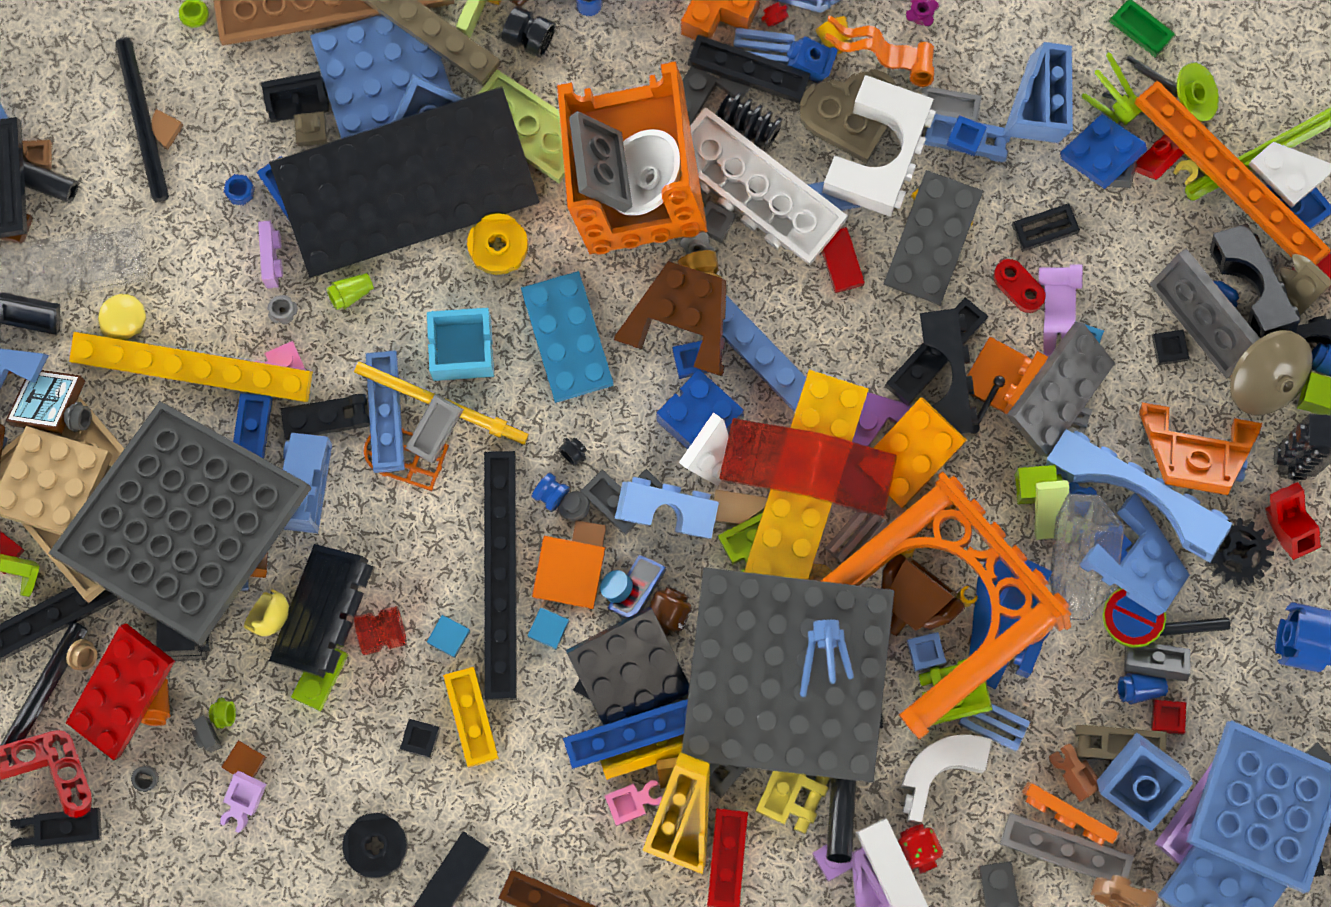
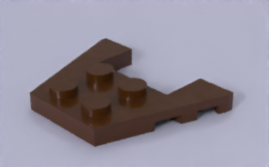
M668 261L618 330L614 340L642 350L652 320L701 335L703 340L693 367L722 377L724 373L722 350L725 347L723 320H725L727 280Z

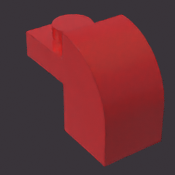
M1296 482L1270 494L1271 506L1265 508L1267 519L1280 545L1292 560L1321 548L1320 528L1306 512L1305 493L1302 486Z

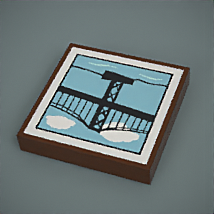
M42 370L35 383L27 379L24 380L6 418V422L13 427L25 428L28 426L41 431L62 434L66 426L64 422L65 410L72 404H75L86 381L81 375Z

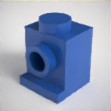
M804 36L791 44L787 53V57L790 58L788 66L809 72V80L819 83L830 75L838 49L834 47L830 49Z

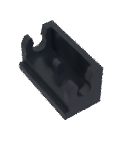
M320 71L261 82L265 108L271 123L294 119V115L329 112L325 84Z

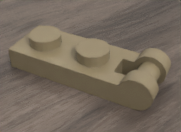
M1076 725L1075 735L1078 736V747L1074 749L1079 759L1113 761L1133 736L1139 733L1166 753L1167 732ZM1091 737H1100V748H1091Z

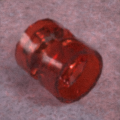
M398 606L380 610L378 616L371 612L354 617L356 634L363 656L381 652L383 646L393 649L407 645L406 633Z

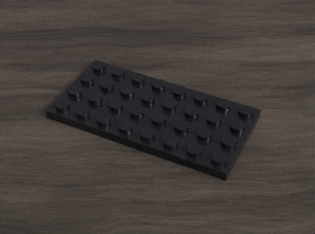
M502 86L269 161L309 278L477 224L482 221L483 217L490 214H507L540 203Z

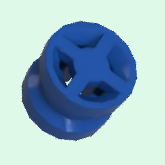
M548 473L538 483L531 497L536 501L544 502L546 509L553 512L558 508L563 497L569 493L570 487L566 484L558 483L556 477L552 473Z

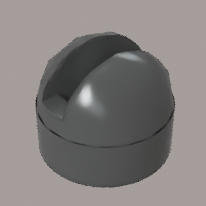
M149 765L135 769L131 776L133 787L140 792L154 789L159 781L157 770ZM140 773L153 776V781L139 778Z

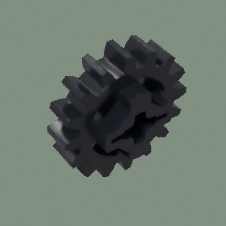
M1238 518L1234 526H1231L1224 540L1225 549L1219 553L1217 551L1210 563L1207 561L1204 563L1205 566H1214L1215 570L1211 574L1212 577H1216L1219 574L1223 576L1222 584L1225 585L1231 579L1235 588L1241 585L1242 580H1244L1247 586H1250L1254 583V577L1260 580L1265 576L1262 570H1269L1272 564L1266 559L1274 556V552L1267 550L1266 547L1272 543V540H1263L1261 536L1265 530L1262 528L1256 532L1254 530L1255 522L1251 521L1247 526H1243L1242 518ZM1242 535L1247 536V537L1250 538L1251 540L1242 537ZM1235 548L1237 551L1248 550L1242 557L1234 554L1229 555ZM1258 553V561L1255 567L1252 568L1253 562L1251 559L1253 555ZM1225 565L1234 568L1235 571L1228 569Z

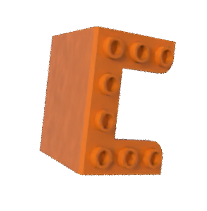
M676 61L661 64L662 79L657 81L656 76L651 75L649 76L650 85L596 96L593 95L591 88L584 89L585 96L581 97L574 93L572 82L557 85L567 206L590 255L606 254L609 251L622 248L633 249L639 245L654 242L664 243L674 238L695 237L699 232H708L683 81ZM579 111L621 131L623 141L644 130L654 129L668 133L679 144L682 170L679 182L667 184L662 188L663 203L645 214L632 216L622 214L604 203L579 193L569 117Z

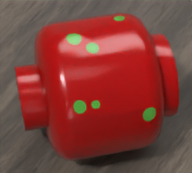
M923 823L899 833L901 838L897 841L911 870L918 868L919 873L922 874L938 867L936 860L943 856V849L933 828H924Z

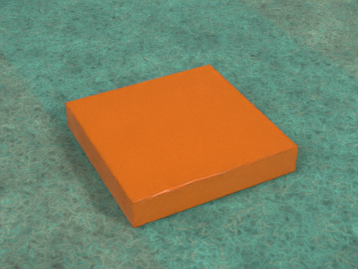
M544 536L532 597L594 609L606 547Z

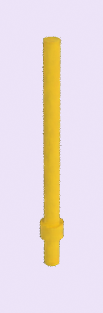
M358 362L354 370L356 374L426 404H430L435 395L430 391L362 362ZM448 400L464 409L459 418L490 430L489 434L498 438L504 436L525 445L529 434L507 425L508 421L498 417L493 419Z

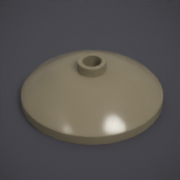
M1276 331L1265 335L1253 343L1243 353L1231 376L1230 393L1235 405L1247 414L1261 416L1278 411L1292 402L1304 388L1311 372L1312 351L1308 342L1295 332Z

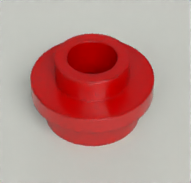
M779 2L774 3L763 10L765 15L760 19L762 23L766 22L768 28L773 27L789 18L787 13L789 8L787 5L780 6Z

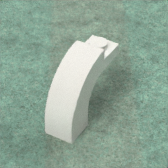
M954 735L940 739L925 748L911 763L901 784V788L913 790L912 795L906 794L903 806V813L908 814L907 822L918 825L922 823L930 784L939 773L949 769H963L981 774L985 772L992 739L975 735Z

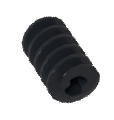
M739 92L734 97H731V93H729L720 104L715 115L725 120L724 122L734 127L740 134L745 132L744 137L749 141L755 138L754 144L760 148L765 144L764 151H766L777 137L783 118L779 117L775 122H771L772 111L762 116V105L752 110L753 100L751 98L743 104L741 103L743 93Z

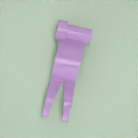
M1070 264V267H1039V284L1045 286L1046 295L1044 355L1048 356V358L1056 348L1058 333H1061V338L1063 339L1076 320V289H1082L1083 264Z

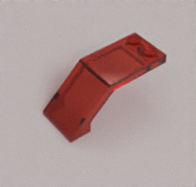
M733 418L719 479L730 483L803 495L847 507L856 512L884 516L897 455L823 433Z

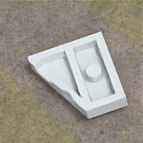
M713 413L679 462L688 470L716 486L727 477L730 468L735 462L724 420Z

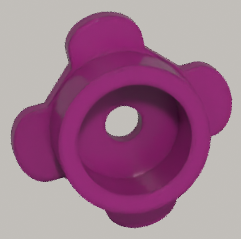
M910 0L911 7L910 10L906 11V19L918 25L931 26L934 23L933 15L938 10L939 3L936 0ZM923 8L925 12L922 13L919 10Z

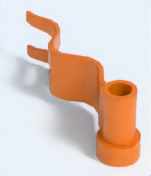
M828 16V22L843 36L849 38L870 37L846 43L839 41L832 34L826 33L825 39L830 41L837 49L844 52L862 49L871 50L884 67L911 71L910 81L914 85L927 87L933 83L935 69L932 66L934 46L931 43L921 42L917 45V48L908 45H893L884 40L881 31L875 26L847 28L841 25L834 17Z

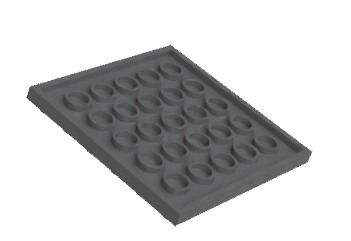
M159 401L49 551V554L57 561L202 646L312 488L301 479Z
M703 567L682 753L713 764L874 783L894 590ZM839 620V629L844 630V641L854 677L852 679L847 677L837 643V647L833 648L836 682L830 683L826 649L818 648L817 642L807 693L805 697H801V682L809 643L808 631H814V621Z

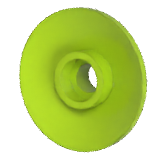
M1195 62L1186 64L1180 70L1177 78L1179 101L1200 122L1208 121L1214 117L1218 109L1219 94L1216 82L1209 70L1202 64Z

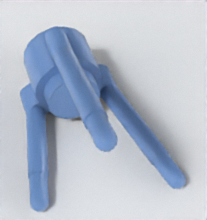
M839 620L814 621V631H808L809 643L801 682V697H805L807 693L817 642L818 648L826 649L830 683L836 682L833 648L837 647V643L847 677L849 679L854 677L844 641V630L839 629Z

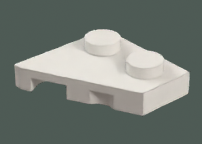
M1272 142L1251 160L1249 164L1291 208L1331 174V163L1276 142Z

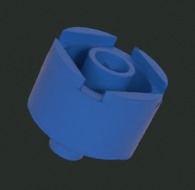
M1291 602L1285 609V611H1290L1287 620L1281 618L1277 628L1275 653L1282 656V659L1277 661L1281 665L1321 672L1327 665L1331 666V610Z

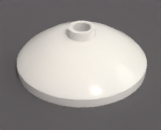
M644 130L623 141L633 207L625 213L617 210L622 214L631 216L641 215L654 210L663 203L662 188L667 184L679 182L682 173L679 144L672 136L661 130Z

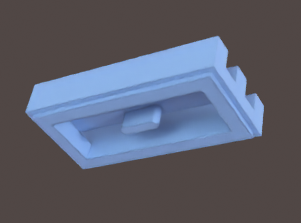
M736 28L734 47L786 53V56L758 52L750 53L788 65L790 58L787 57V53L794 42L795 35ZM741 38H744V39H752V40H761V41H769V42H777V43H785V44H788V45L775 44V43H767V42H759V41H751V40H743V39H741Z
M992 704L993 710L989 712L1019 725V730L983 713L971 715L1015 736L1013 742L967 720L969 716L960 719L958 725L992 739V741L1014 751L1018 750L1025 731L1030 724V721Z

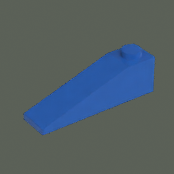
M999 559L994 568L998 579L993 581L995 587L998 581L1004 578H1016ZM1030 560L1024 562L1031 571L1038 569L1047 581L1049 580L1053 571ZM979 576L976 586L978 599L974 607L969 656L984 642L992 619L990 596ZM1007 587L1000 594V605L1003 607L1018 610L1025 604V596L1016 587ZM1032 597V599H1033L1032 608L1035 607V606L1038 604V602L1036 601V599H1035L1034 597ZM1001 616L998 636L1019 619ZM1008 663L986 680L987 686L996 690Z

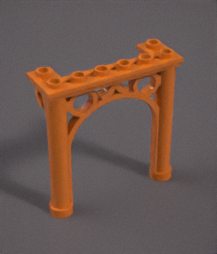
M943 471L938 475L939 480L935 482L936 486L821 580L823 582L860 586L895 556L916 548H934L949 552L970 565L982 579L988 590L992 606L991 625L984 642L971 656L899 714V717L919 740L929 732V727L1027 646L1033 645L1044 638L1054 626L1059 632L1063 628L1066 631L1071 628L1069 617L1071 612L1068 610L1070 606L1058 592L1053 595L1047 589L1048 581L1038 569L1031 571L1024 563L1028 560L1024 553L1016 545L1011 548L1004 540L1006 534L996 522L990 525L983 517L986 514L983 507L975 499L969 501L964 493L965 488L955 476L949 479ZM955 519L960 522L961 526L965 528L963 538L954 542L943 540L940 528L944 521ZM925 527L928 529L933 528L934 537H914ZM972 529L989 546L988 550L978 551L972 547H969L967 551L963 549L972 540ZM1000 559L1016 578H1004L998 581L995 587L993 581L998 579L994 568ZM980 562H986V569L982 566ZM1007 587L1019 589L1026 598L1023 607L1018 610H1011L1001 606L1000 594L1003 589ZM1032 597H1034V598L1036 599V601L1038 602V604H1037L1035 607H1033V608H1032V605H1033V599H1032ZM1001 616L1019 619L998 636Z

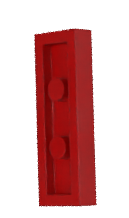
M716 808L707 907H740L748 821L747 811Z

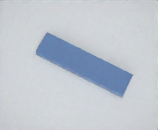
M396 351L365 353L366 365L399 378ZM367 378L374 473L405 470L400 392Z

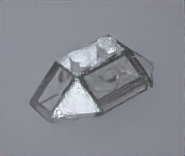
M1067 494L1055 520L1051 571L1053 572L1050 576V586L1053 595L1058 592L1069 604L1070 620H1089L1094 614L1093 612L1118 588V585L1115 583L1109 586L1101 581L1102 575L1094 570L1087 572L1079 566L1089 550L1097 544L1120 565L1124 525L1099 495Z

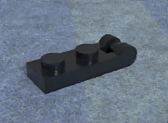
M354 394L345 398L281 408L284 438L290 440L291 433L321 435L370 426L369 415L365 412V406L367 405L366 394ZM353 408L354 416L345 418L344 410Z

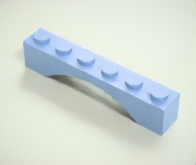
M1066 429L1046 460V466L1056 465V473L1061 474L1062 478L1070 483H1107L1124 487L1141 495L1154 504L1168 519L1176 531L1182 547L1209 563L1217 553L1232 526V523L1228 521V517L1222 512L1215 509L1210 511L1200 505V501L1190 494L1184 493L1181 495L1172 489V485H1166L1163 479L1158 477L1153 479L1144 474L1145 470L1133 462H1128L1127 464L1118 459L1117 454L1111 449L1104 446L1099 448L1090 443V439L1081 432L1074 431L1072 433Z

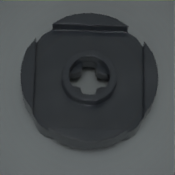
M369 813L360 816L350 826L349 830L347 829L342 842L343 855L349 866L360 875L372 879L384 878L402 866L408 851V839L405 831L396 820L382 813ZM372 837H378L379 842H384V848L379 849V854L373 855L372 850H367V844L372 843Z

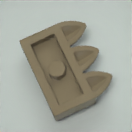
M1293 254L1292 261L1296 271L1281 267L1280 276L1287 290V298L1292 306L1297 307L1301 316L1331 286V279L1307 257Z

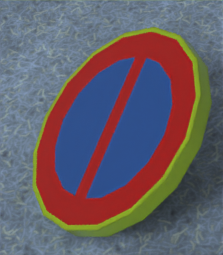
M1120 588L1107 599L1102 613L1104 628L1110 637L1119 644L1132 648L1144 647L1156 641L1164 630L1166 613L1163 612L1159 616L1155 615L1126 596L1127 591Z

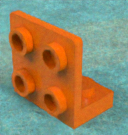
M989 337L967 375L972 376L974 394L971 395L985 402L994 386V378L996 376L1004 377L1005 385L998 389L990 406L1008 414L1042 368L1048 356L1037 351L1034 358L1031 359L1000 341Z

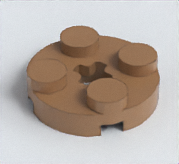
M1113 875L1111 880L1097 877L1090 893L1095 895L1094 899L1107 907H1157L1159 896L1157 892L1150 889L1140 888L1139 890L1130 886L1131 881L1117 875Z

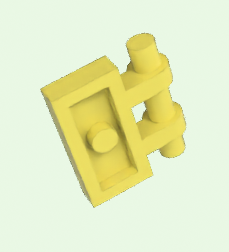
M773 771L755 812L785 825L789 814H793L798 817L794 830L806 834L810 823L814 824L817 817L815 811L821 797H825L829 788L826 785L830 777L816 776L814 781L807 778L805 774ZM801 787L810 791L803 807L794 803Z

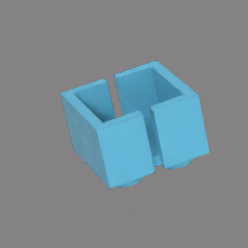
M489 308L427 312V331L430 343L428 344L429 372L433 381L494 377L492 322Z

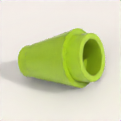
M367 273L334 281L332 286L326 288L328 297L336 310L342 307L347 309L369 293V291L374 290L373 283Z

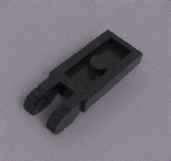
M91 808L86 815L77 818L70 817L64 811L34 814L33 817L10 820V828L24 829L34 826V837L11 840V848L33 846L41 848L102 841L100 808Z

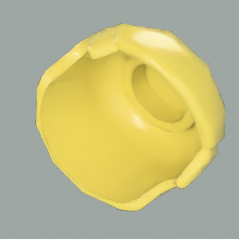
M117 294L108 298L102 304L98 316L101 333L105 337L128 340L132 336L140 334L146 320L143 304L135 296L129 294Z
M271 589V592L274 594L264 592L257 600L245 620V629L259 636H270L283 627L288 618L289 604L286 597L274 589Z

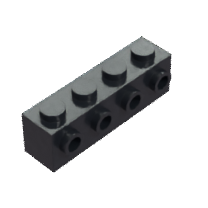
M1308 414L1282 440L1279 447H1275L1273 461L1274 465H1278L1279 475H1288L1290 480H1306L1307 476L1316 477L1331 464V415Z

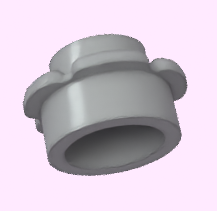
M276 296L268 304L270 312L268 316L274 323L288 324L294 319L293 316L297 314V304L292 302L289 296ZM285 308V312L281 313L280 309Z

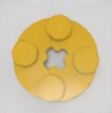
M490 214L483 217L481 222L471 228L467 237V248L474 265L479 270L492 275H502L516 271L522 265L528 252V239L524 228L514 218L506 214ZM496 238H501L502 243H506V246L501 248L500 251H495L493 247H489L490 243H494Z

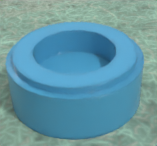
M621 570L609 572L600 584L601 594L612 603L624 601L630 595L633 588L631 578Z

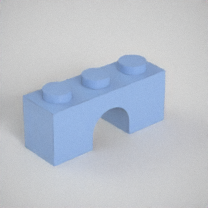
M633 477L632 482H622L615 519L641 525H651L655 510L659 506L666 504L675 511L677 516L675 532L705 539L712 538L719 502L710 500L711 494L694 490L692 496L680 493L681 487L663 484L662 489L651 487L650 480Z

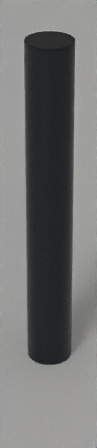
M1229 617L1165 623L1164 630L1160 636L1230 630Z

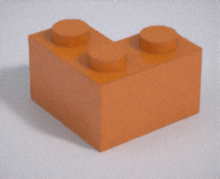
M691 0L681 19V35L696 40L697 35L712 39L720 21L735 28L749 29L759 10L760 0Z

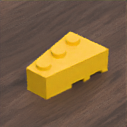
M679 752L642 849L644 852L701 874L704 872L707 861L710 763Z

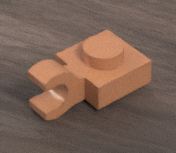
M1068 743L1061 748L1065 759L1061 757L1058 751L1050 755L1049 759L1054 767L1066 771L1062 776L1067 782L1069 790L1081 802L1099 790L1096 781L1098 777L1086 760L1083 762L1079 760L1074 747Z

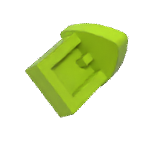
M0 554V572L22 576L20 595L30 597L39 572V564L33 560Z

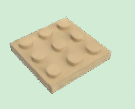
M26 426L0 482V517L62 535L101 482L112 454L108 450Z

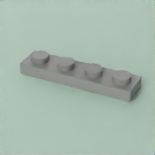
M1013 813L1008 815L999 845L1095 879L1102 877L1111 880L1113 875L1128 879L1134 859L1132 855Z

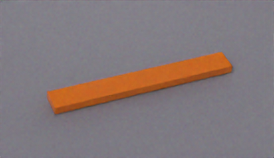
M1158 80L1135 100L1134 104L1291 258L1293 254H1299L1307 257L1317 265L1330 253L1331 249Z

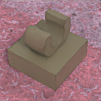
M324 112L294 115L298 147L328 143Z

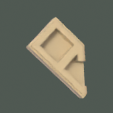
M716 489L714 501H718L719 505L715 522L737 526L763 511L767 497Z

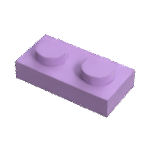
M271 221L258 222L261 278L266 288L279 287L278 277H283L282 261L277 259L276 249L281 248V235L279 230L275 231Z

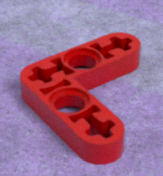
M53 730L0 746V780L48 766L64 812L70 817L77 818L86 815L90 811L92 806L91 791L73 740L67 732ZM58 741L60 745H63V758L59 759L57 749L53 747V742ZM23 749H30L36 755L33 760L23 762L17 758V754ZM9 754L12 756V766H9V760H7V755ZM64 767H71L77 774L70 780H64L59 777L58 772ZM75 787L79 800H82L81 806H76L72 802L71 789Z

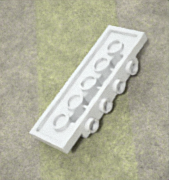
M705 107L690 126L701 192L708 195L711 191L719 197L717 203L721 207L731 212L734 209L743 216L740 221L749 229L755 231L758 227L766 233L764 239L776 249L783 246L786 250H791L807 264L811 265L846 222L848 215Z

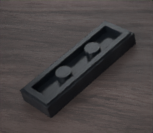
M462 831L413 907H453L490 851V848Z

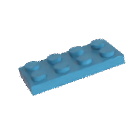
M579 271L522 287L521 292L555 403L614 386Z

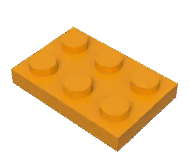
M922 397L862 459L858 466L901 508H904L968 440Z

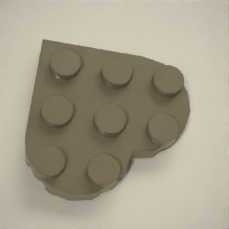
M870 69L869 72L852 74L845 82L830 79L829 82L810 85L803 93L800 102V122L814 136L867 164L887 131L888 126L853 113L855 100L865 75L892 85L896 83L894 79L885 72Z

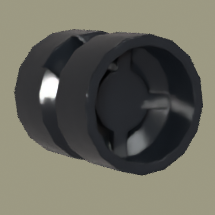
M515 6L505 22L501 39L503 42L517 48L523 45L525 52L541 58L553 39L556 23L542 16L534 18L533 12Z

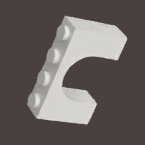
M865 75L855 100L853 113L890 127L899 138L901 152L895 160L881 167L863 166L834 155L824 181L822 193L891 217L894 207L900 209L906 192L901 190L904 180L910 182L916 167L915 164L911 163L914 154L920 155L926 140L925 137L921 136L924 127L930 128L936 113V111L931 110L934 99Z

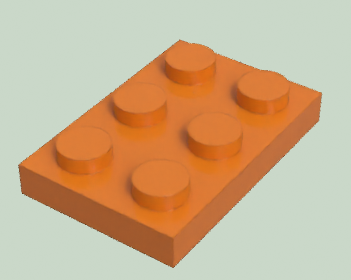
M1027 781L1022 793L1028 796L1025 802L1042 812H1045L1047 807L1056 812L1054 819L1074 829L1076 824L1085 828L1082 835L1100 845H1103L1105 840L1111 844L1114 843L1119 832Z

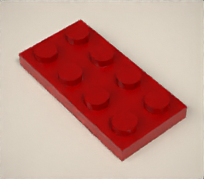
M127 623L119 626L68 717L66 724L115 761L121 757L174 665L175 660Z

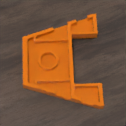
M1142 402L1139 415L1164 483L1166 485L1228 495L1259 436L1262 423L1234 418L1231 426V442L1169 431L1170 407Z

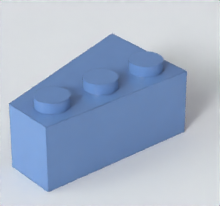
M1043 42L1030 55L1002 136L1059 143L1073 131L1072 46Z
M291 433L289 442H285L283 470L308 483L312 489L283 530L317 534L319 532L332 450V442L328 437Z

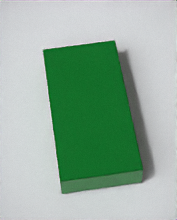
M1127 0L1109 21L1154 58L1159 55L1175 36L1173 31L1133 0Z

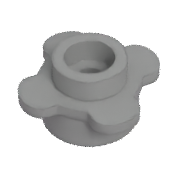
M699 232L695 237H682L680 240V246L685 249L686 255L703 250L715 251L710 246L709 236L706 232Z

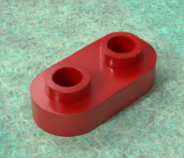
M1005 259L997 264L993 273V279L997 287L1020 311L1024 313L1038 311L1043 306L1046 297L1043 287L1018 261ZM1012 270L1015 276L1007 277L1004 271ZM1033 292L1036 298L1028 299L1025 293Z

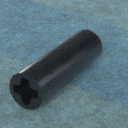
M24 161L25 187L67 203H71L74 200L79 188L77 180Z
M831 778L826 854L827 860L831 862L847 863L852 861L856 781Z

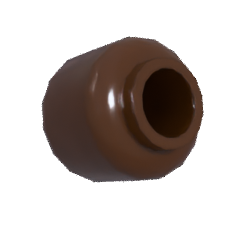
M666 587L665 591H656L649 605L665 636H668L670 631L681 632L692 611V606L688 602L689 596L670 587Z

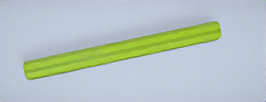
M1331 107L1241 155L1238 159L1249 170H1252L1249 166L1251 160L1272 142L1293 148L1330 128ZM1206 174L1188 184L1184 191L1189 200L1195 201L1219 188V186Z

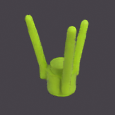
M1108 52L1106 57L1126 94L1121 96L1102 72L1096 69L1095 75L1116 99V102L1111 106L1115 111L1113 112L1086 93H1083L1081 97L1109 116L1115 123L1121 121L1126 126L1142 110L1134 104L1137 96L1131 89L1113 55Z

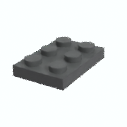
M577 111L569 117L579 193L625 213L633 206L622 132Z

